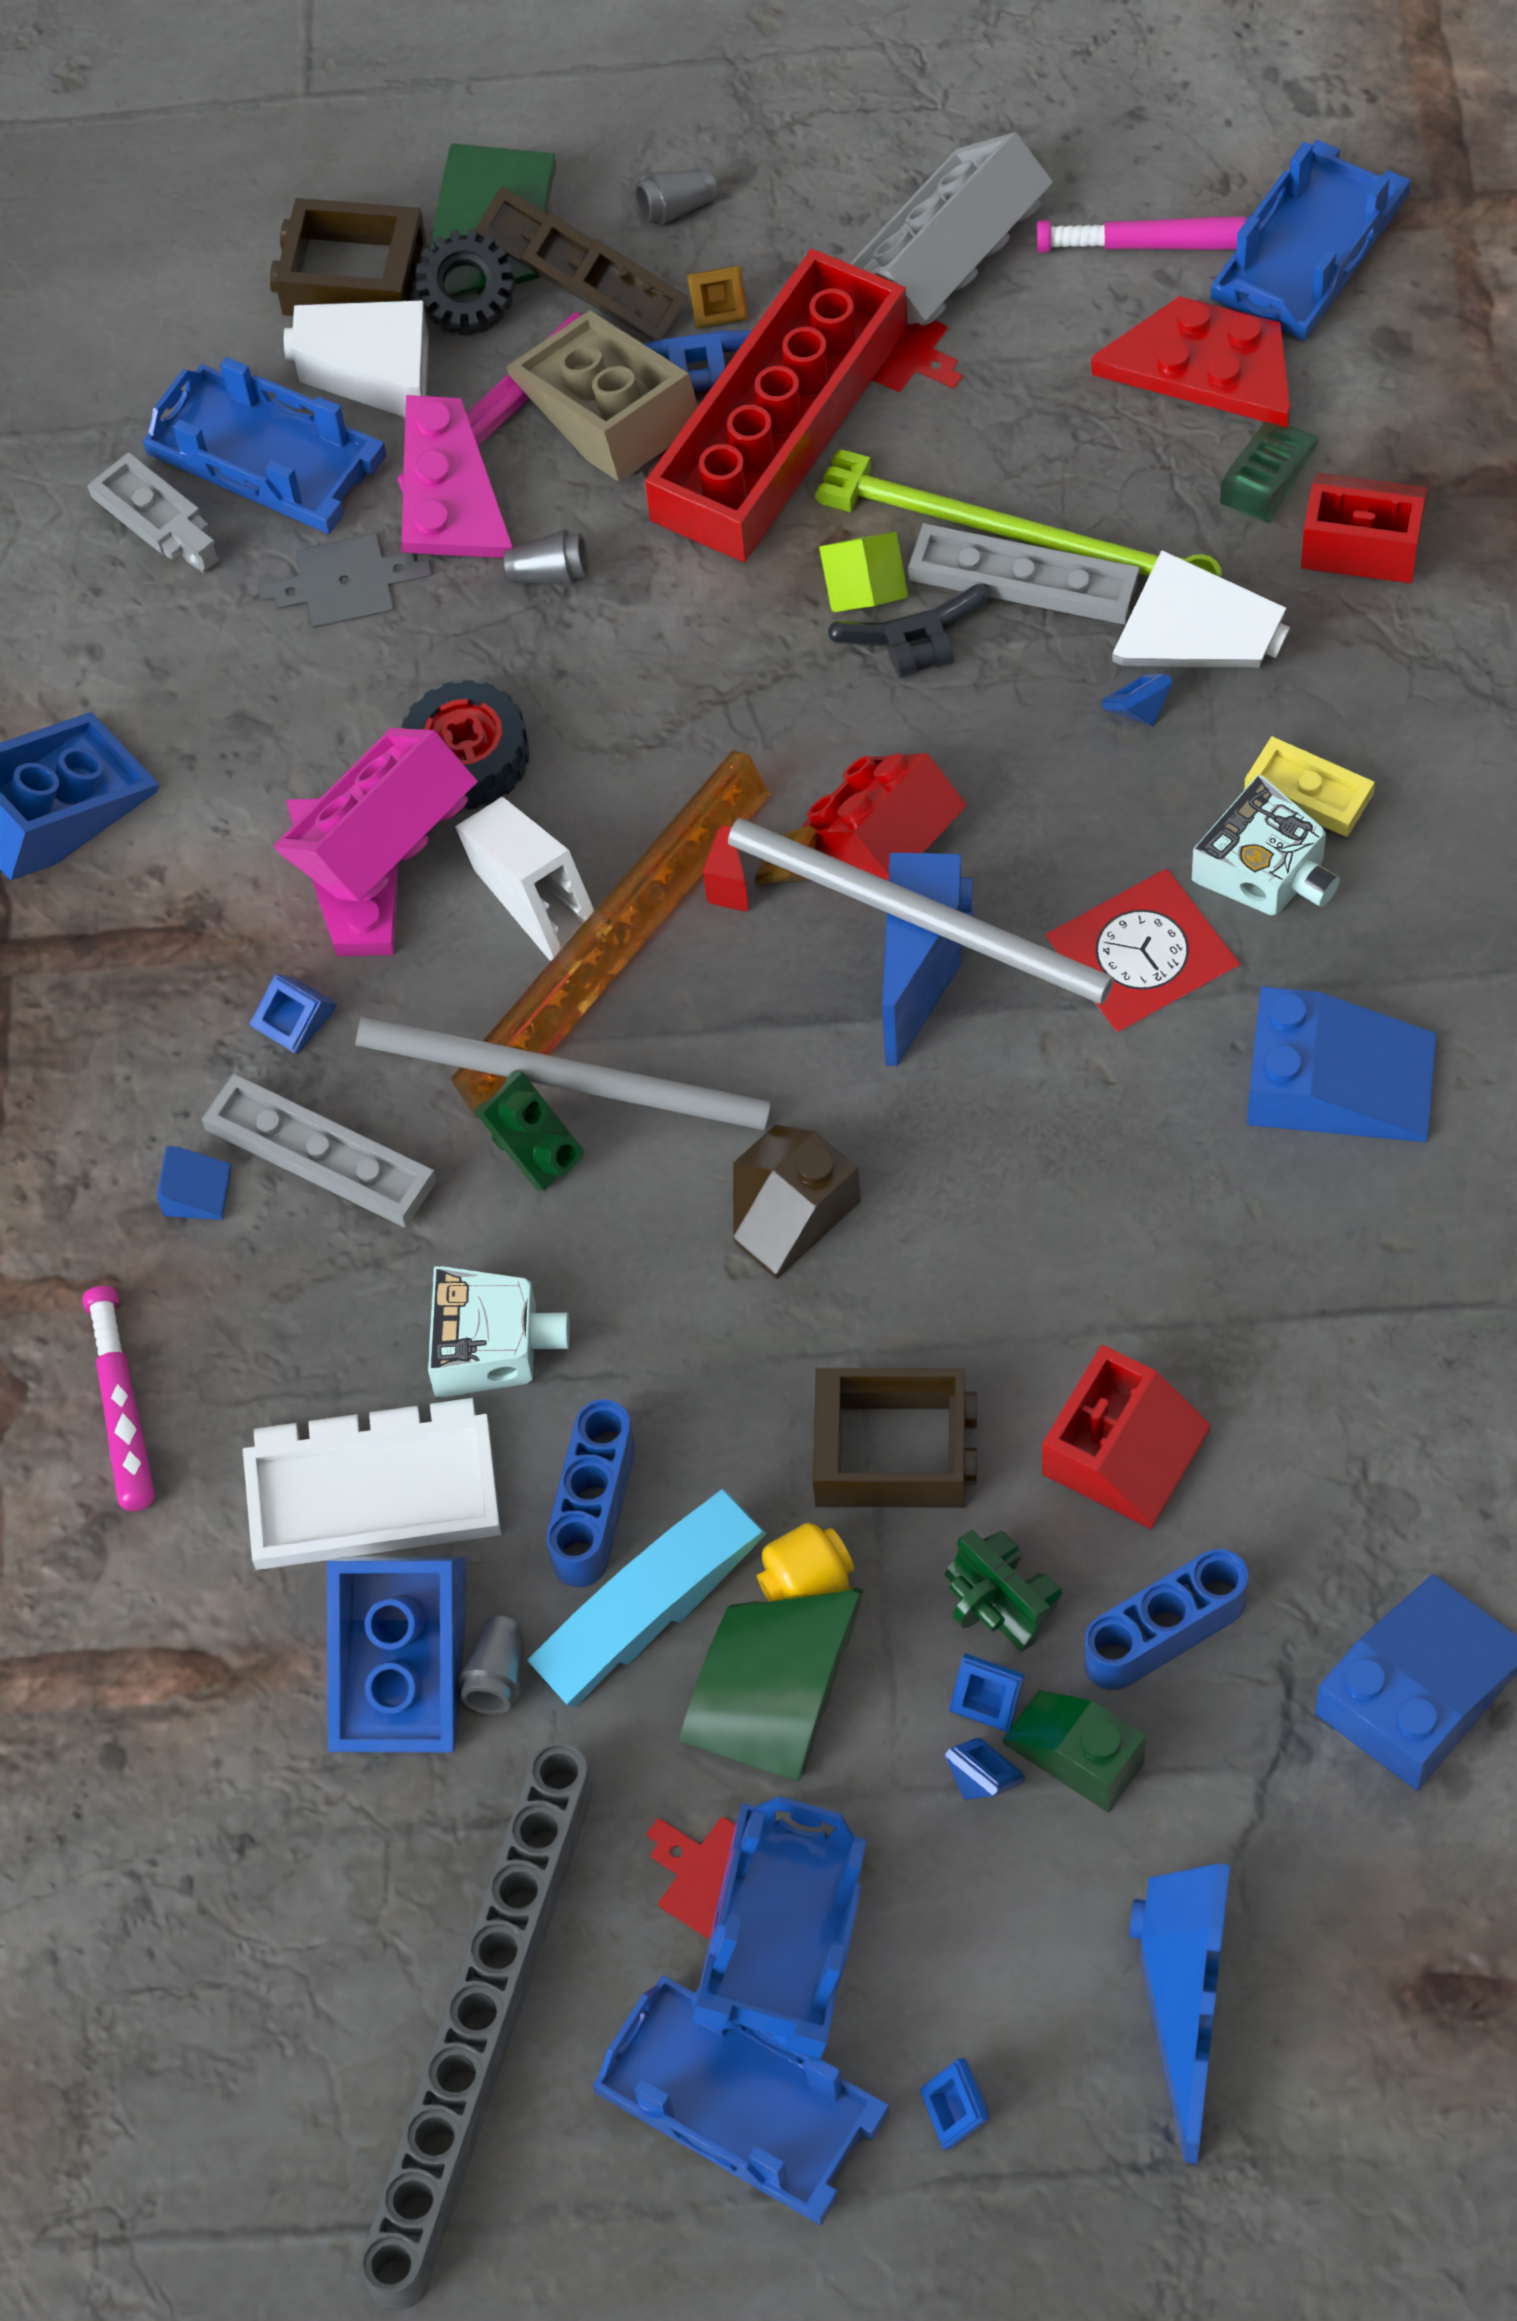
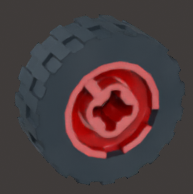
M463 680L462 683L454 684L452 681L442 684L443 687L436 690L431 689L427 691L419 702L415 701L409 708L410 713L407 718L404 717L402 728L434 730L478 782L465 794L468 800L464 807L475 809L482 804L488 803L490 805L505 793L508 795L515 789L516 782L524 777L526 773L525 764L529 763L530 756L525 721L518 704L514 705L511 696L504 690L500 692L492 684L486 682L484 684L474 683V680Z

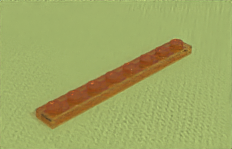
M732 750L484 1038L483 1042L549 1055L701 877L718 828L721 829L722 825L732 828L738 818L748 821L770 796V792L749 754ZM459 1067L450 1080L474 1117L479 1119L474 1111L499 1091L507 1077Z

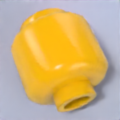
M805 1523L763 1548L762 1563L765 1571L757 1574L756 1577L761 1590L770 1602L788 1596L803 1594L806 1597L840 1592L849 1587L848 1574L854 1571V1564L848 1550L834 1529L830 1527L823 1531L814 1523Z

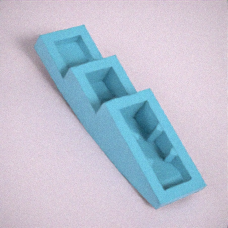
M721 1489L670 1528L619 1571L583 1604L527 1661L567 1705L577 1707L619 1662L629 1665L671 1621L681 1624L767 1533L726 1490Z

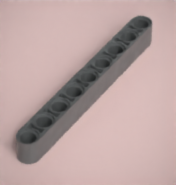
M554 1742L543 1746L535 1753L530 1762L361 2254L360 2269L363 2279L377 2303L389 2310H403L412 2307L422 2299L428 2288L592 1799L593 1788L585 1757L577 1747L566 1742ZM570 1772L577 1776L574 1783L567 1788L552 1789L546 1786L549 1778L556 1773ZM550 1830L557 1834L554 1842L541 1849L532 1848L525 1844L528 1838L537 1831ZM530 1889L537 1893L534 1901L526 1907L512 1908L505 1904L508 1897L517 1890ZM510 1949L517 1953L514 1961L505 1968L492 1969L485 1965L488 1956L496 1950ZM487 2009L496 2013L493 2023L485 2029L477 2031L464 2027L467 2017L474 2011ZM463 2070L475 2074V2080L465 2091L452 2093L443 2089L445 2080L454 2072ZM441 2132L454 2136L452 2146L444 2154L430 2156L421 2152L425 2140L433 2134ZM422 2195L433 2199L432 2207L422 2218L410 2220L400 2216V2210L409 2198ZM394 2259H404L411 2263L407 2277L401 2282L391 2285L378 2281L379 2272L387 2262Z

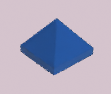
M1144 674L1103 698L1104 701L1101 704L1106 711L1154 726L1173 682L1169 675Z
M965 1653L962 1657L949 1711L1008 1732L1012 1726L1025 1674Z
M977 1737L949 1748L945 1755L964 1800L995 1796L1021 1785L1026 1778L1022 1771L982 1738Z
M965 2058L954 2061L919 2089L943 2150L951 2149L990 2119L987 2100Z

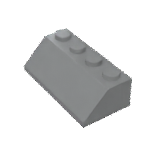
M1017 132L958 148L849 264L906 287L907 325L919 323L921 326L927 325L946 309L944 301L953 291L963 288L978 274L976 266L984 257L1000 250L1009 241L1010 236L1007 232L1016 222L1025 220L1040 207L1041 201L1039 197L1053 181Z

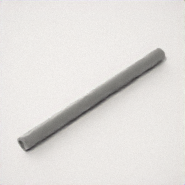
M738 818L731 828L728 837V844L774 865L1101 1005L1104 1004L1111 992L1114 983L1113 976L745 819Z
M363 1016L360 1018L355 1042L356 1046L508 1077L513 1071H520L525 1074L530 1082L759 1130L765 1129L770 1109V1101Z

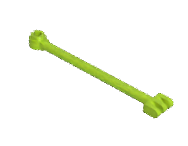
M837 450L831 461L832 466L828 467L823 477L824 483L819 485L815 493L816 500L821 504L847 512H852L859 496L1040 547L1140 567L1139 574L1148 577L1159 557L869 476L871 473L870 457L846 450ZM1199 554L1185 559L1177 557L1222 578L1219 563L1210 556Z

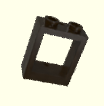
M295 198L291 218L284 219L281 225L280 245L282 254L280 261L274 260L270 269V289L272 293H278L282 315L294 316V305L413 301L417 287V263L421 264V254L427 244L421 208ZM309 239L390 246L383 279L302 273Z
M816 1368L813 1449L815 1507L964 1508L965 1485H977V1448H965V1429H977V1391H965V1369ZM842 1409H949L948 1473H841Z

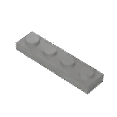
M923 523L908 566L909 581L962 592L975 584H983L989 589L990 597L1126 625L1139 583L1140 567Z
M234 1073L202 1118L206 1131L404 1228L407 1227L437 1182L433 1169Z

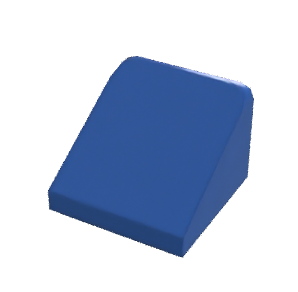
M275 974L249 1025L290 1051L299 1053L331 1016L337 1003L295 977Z
M166 1146L157 1198L163 1215L168 1217L223 1220L232 1170L231 1164L181 1147Z

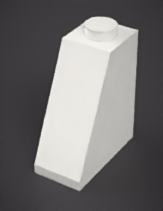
M423 301L294 305L293 328L284 329V352L287 361H295L300 383L405 417L406 395L427 396L429 330Z
M1161 551L1113 651L1112 662L1121 666L1259 668L1266 654L1274 658L1277 657L1286 639L1290 627L1281 623L1286 608L1167 552Z
M503 796L455 826L474 871L554 966L559 969L605 939L569 849Z

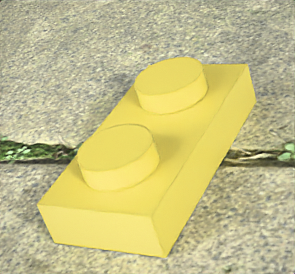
M1271 736L1247 774L1244 785L1245 790L1259 774L1272 783L1319 825L1348 837L1374 795L1375 782Z

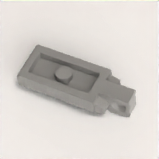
M131 453L125 454L87 485L90 496L162 555L165 554L173 560L182 554L189 564L202 573H205L220 560L213 546L215 544L214 540L206 534L209 531L208 524L202 519L199 508Z

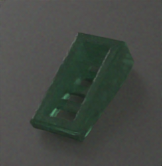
M1265 422L1230 466L1221 481L1220 504L1271 523L1316 448L1319 437L1290 425L1286 428L1274 423ZM1276 438L1278 440L1296 446V449L1294 450L1292 448L1272 441V439ZM1268 450L1288 459L1285 462L1264 454V452ZM1257 463H1259L1278 472L1277 474H1275L1262 468H1259L1256 465ZM1251 476L1269 484L1264 486L1248 478Z

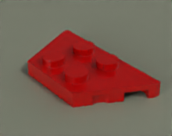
M1179 296L1095 353L1091 359L1092 375L1286 428L1290 424V403L1280 322Z

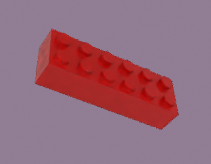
M811 248L645 480L650 521L745 563L907 331L906 287Z

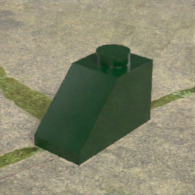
M1038 1690L1003 1738L1005 1746L1108 1813L1145 1764L1146 1735L1093 1700Z

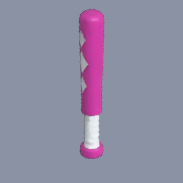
M1229 216L1104 221V225L1101 226L1069 225L1066 227L1051 226L1050 221L1041 220L1037 222V252L1049 253L1051 252V247H1085L1088 245L1104 246V250L1236 249L1237 232L1248 218Z
M97 1286L88 1289L83 1294L82 1304L85 1311L91 1314L95 1330L94 1334L97 1339L96 1345L99 1357L95 1362L102 1396L118 1503L123 1509L133 1512L141 1511L152 1504L155 1492L133 1392L128 1359L126 1354L122 1353L115 1316V1309L119 1305V1295L117 1290L111 1286Z

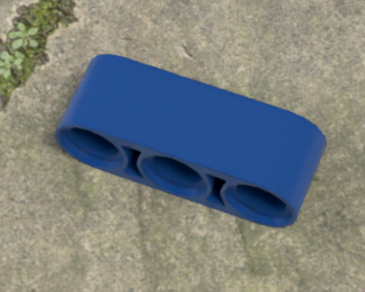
M598 1399L587 1403L579 1411L575 1419L547 1530V1546L554 1572L563 1583L573 1587H586L595 1583L603 1576L607 1568L635 1455V1443L629 1415L622 1405L610 1399ZM604 1431H612L619 1434L617 1438L608 1443L592 1441L593 1437ZM590 1486H598L605 1489L603 1494L594 1499L578 1497V1494L583 1489ZM576 1542H585L591 1545V1548L586 1553L579 1556H570L563 1553L569 1545Z
M1226 1549L1207 1551L1098 1616L1089 1624L1085 1633V1671L1088 1678L1096 1686L1106 1690L1123 1689L1232 1624L1242 1615L1246 1606L1248 1569L1244 1561L1236 1553ZM1219 1580L1229 1583L1234 1590L1225 1595H1215L1208 1592L1203 1586L1208 1582ZM1161 1612H1170L1178 1616L1181 1622L1172 1627H1161L1156 1625L1151 1618ZM1117 1644L1124 1647L1129 1653L1123 1658L1111 1660L1102 1657L1097 1651L1102 1646Z

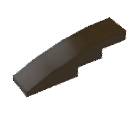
M502 185L475 228L478 231L479 237L484 239L487 234L493 238L495 245L498 248L502 246L507 256L653 341L663 339L688 298L687 295L596 238L594 241L552 213L548 212L546 214Z

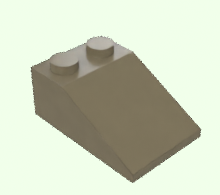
M591 310L506 366L509 376L588 462L618 482L636 472L644 464L669 448L698 407L688 372Z

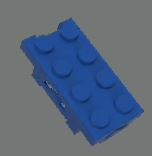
M1316 139L1313 145L1303 142L1290 160V172L1284 170L1253 215L1248 217L1237 232L1236 251L1211 284L1210 299L1238 312L1280 322L1281 331L1306 341L1409 196L1411 180L1389 170L1384 175H1376L1339 158L1340 149Z
M225 357L220 363L222 372L202 363L196 371L183 369L153 408L149 433L143 439L146 454L327 534L332 532L344 515L341 504L343 498L354 484L361 482L366 477L367 473L373 475L387 456L384 442L345 426L340 405L319 396L313 400L255 374L251 377L249 366L229 357ZM185 384H186V392L183 391V390H181V388H182ZM267 391L276 394L275 398L270 399ZM177 404L175 409L167 417L162 419L160 418L164 413L165 409L170 410ZM287 406L296 409H303V407H305L313 411L314 415L300 413L288 408Z
M782 1796L757 1806L742 1803L736 1819L692 2022L722 2031L744 2025L771 2033L774 2039L781 2045L788 2047V2050L818 2059L821 2058L827 2044L836 1994L847 1961L861 1889L858 1881L867 1840L854 1836L842 1814ZM776 1810L790 1813V1818L803 1826L820 1827L823 1822L835 1828L828 1836L826 1831L809 1832L800 1830L789 1825L782 1818L776 1821Z
M662 1974L657 1984L642 1994L609 2046L600 2073L592 2085L594 2093L821 2226L838 2199V2191L830 2186L854 2145L861 2140L862 2136L873 2141L890 2113L889 2105L841 2078V2071L827 2062L788 2050V2047L778 2043L771 2033L744 2025L722 2031L692 2022L698 1989L694 1993Z

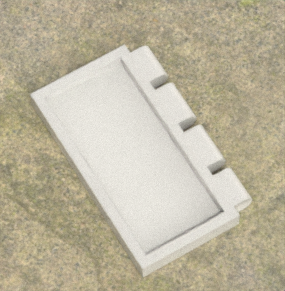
M473 1398L431 1403L432 1422L421 1423L420 1410L417 1405L369 1412L371 1430L361 1431L358 1414L309 1421L310 1439L300 1440L297 1423L255 1428V1447L243 1448L251 1553L255 1569L261 1570L331 1560L339 1557H352L502 1535L487 1414L476 1415Z

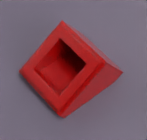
M722 825L721 829L718 828L703 869L706 899H708L710 904L747 911L749 909L747 886L737 848L728 844L731 827Z

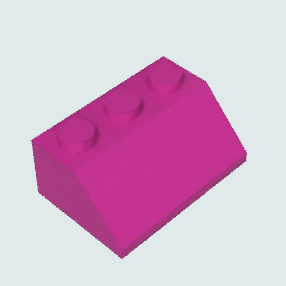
M389 728L273 847L280 855L337 899L357 902L362 899L365 901L374 897L386 886L389 881V877L386 874L401 859L403 861L410 859L426 845L429 839L426 834L440 819L442 821L447 820L464 807L468 800L465 794L478 781L434 730Z

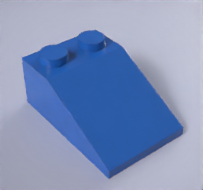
M92 712L0 743V870L10 881L56 865L154 795L158 790L159 783Z
M890 853L888 881L974 917V909L972 908L973 877H962L961 854ZM887 913L882 1012L886 1066H898L960 968L962 945Z
M1260 986L1247 1125L1427 1142L1436 1033L1322 992Z
M466 1556L339 1557L327 1561L328 1752H455L460 1700L458 1679L462 1673L466 1626Z
M1432 1574L1367 1631L1321 1682L1318 1689L1315 1715L1418 1792L1517 1675V1635L1436 1575Z

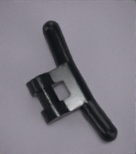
M975 584L935 609L882 623L835 621L828 628V636L831 641L841 644L886 645L898 678L916 674L917 667L934 663L936 668L954 663V657L949 637L943 629L984 606L990 599V591L983 584ZM923 638L926 640V642L912 646L908 643Z

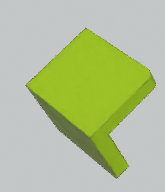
M897 531L819 546L830 606L833 612L871 607L907 598L908 590Z

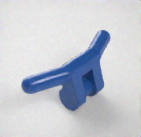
M752 330L716 331L666 338L644 345L688 372L694 392L710 390L724 371L723 353L737 352ZM707 361L708 368L687 371L686 363Z

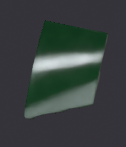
M451 143L439 194L431 248L434 246L433 240L440 235L445 240L451 237L450 231L459 229L460 235H468V229L475 230L501 185L547 214V205L557 168L555 153ZM507 256L508 262L511 263L514 284L541 278L537 273ZM468 263L458 264L451 268L444 281L445 290L449 295L471 289H476L479 295L486 286V277L483 271L477 266Z
M851 1587L834 1593L806 1597L802 1594L782 1597L777 1601H753L728 1606L699 1674L679 1741L798 1782L805 1774L819 1719L827 1710L842 1651L849 1645L864 1590Z

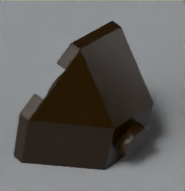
M775 1124L733 1162L734 1243L775 1279H778L861 1202L858 1167L815 1131Z

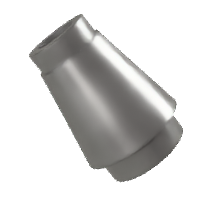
M708 169L702 171L647 173L644 180L635 183L634 194L637 209L645 223L656 222L658 225H664L707 204V202L715 201L717 198V187L713 174Z
M567 529L504 551L505 572L510 583L574 585L577 578L587 577L589 573L588 553L583 535L581 533L569 534Z
M493 1616L486 1620L485 1627L458 1679V1686L462 1690L461 1700L468 1708L483 1714L499 1715L507 1712L510 1709L511 1703L519 1698L522 1626L517 1621L504 1616Z

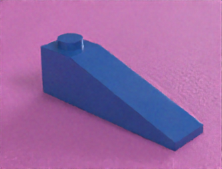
M1212 1864L1150 1877L1146 1900L1133 1899L1129 1938L1141 1939L1140 1963L1184 2162L1198 2164L1230 1865Z

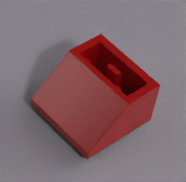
M1317 473L1312 482L1304 524L1300 568L1412 584L1428 487Z
M896 753L891 756L875 757L866 755L848 766L843 773L845 780L832 794L820 798L809 808L807 812L809 819L800 828L812 826L816 830L815 850L888 880L890 853H924L967 804L928 753L906 755Z
M1101 1344L1042 1442V1475L1152 1530L1209 1434L1211 1425L1158 1371Z

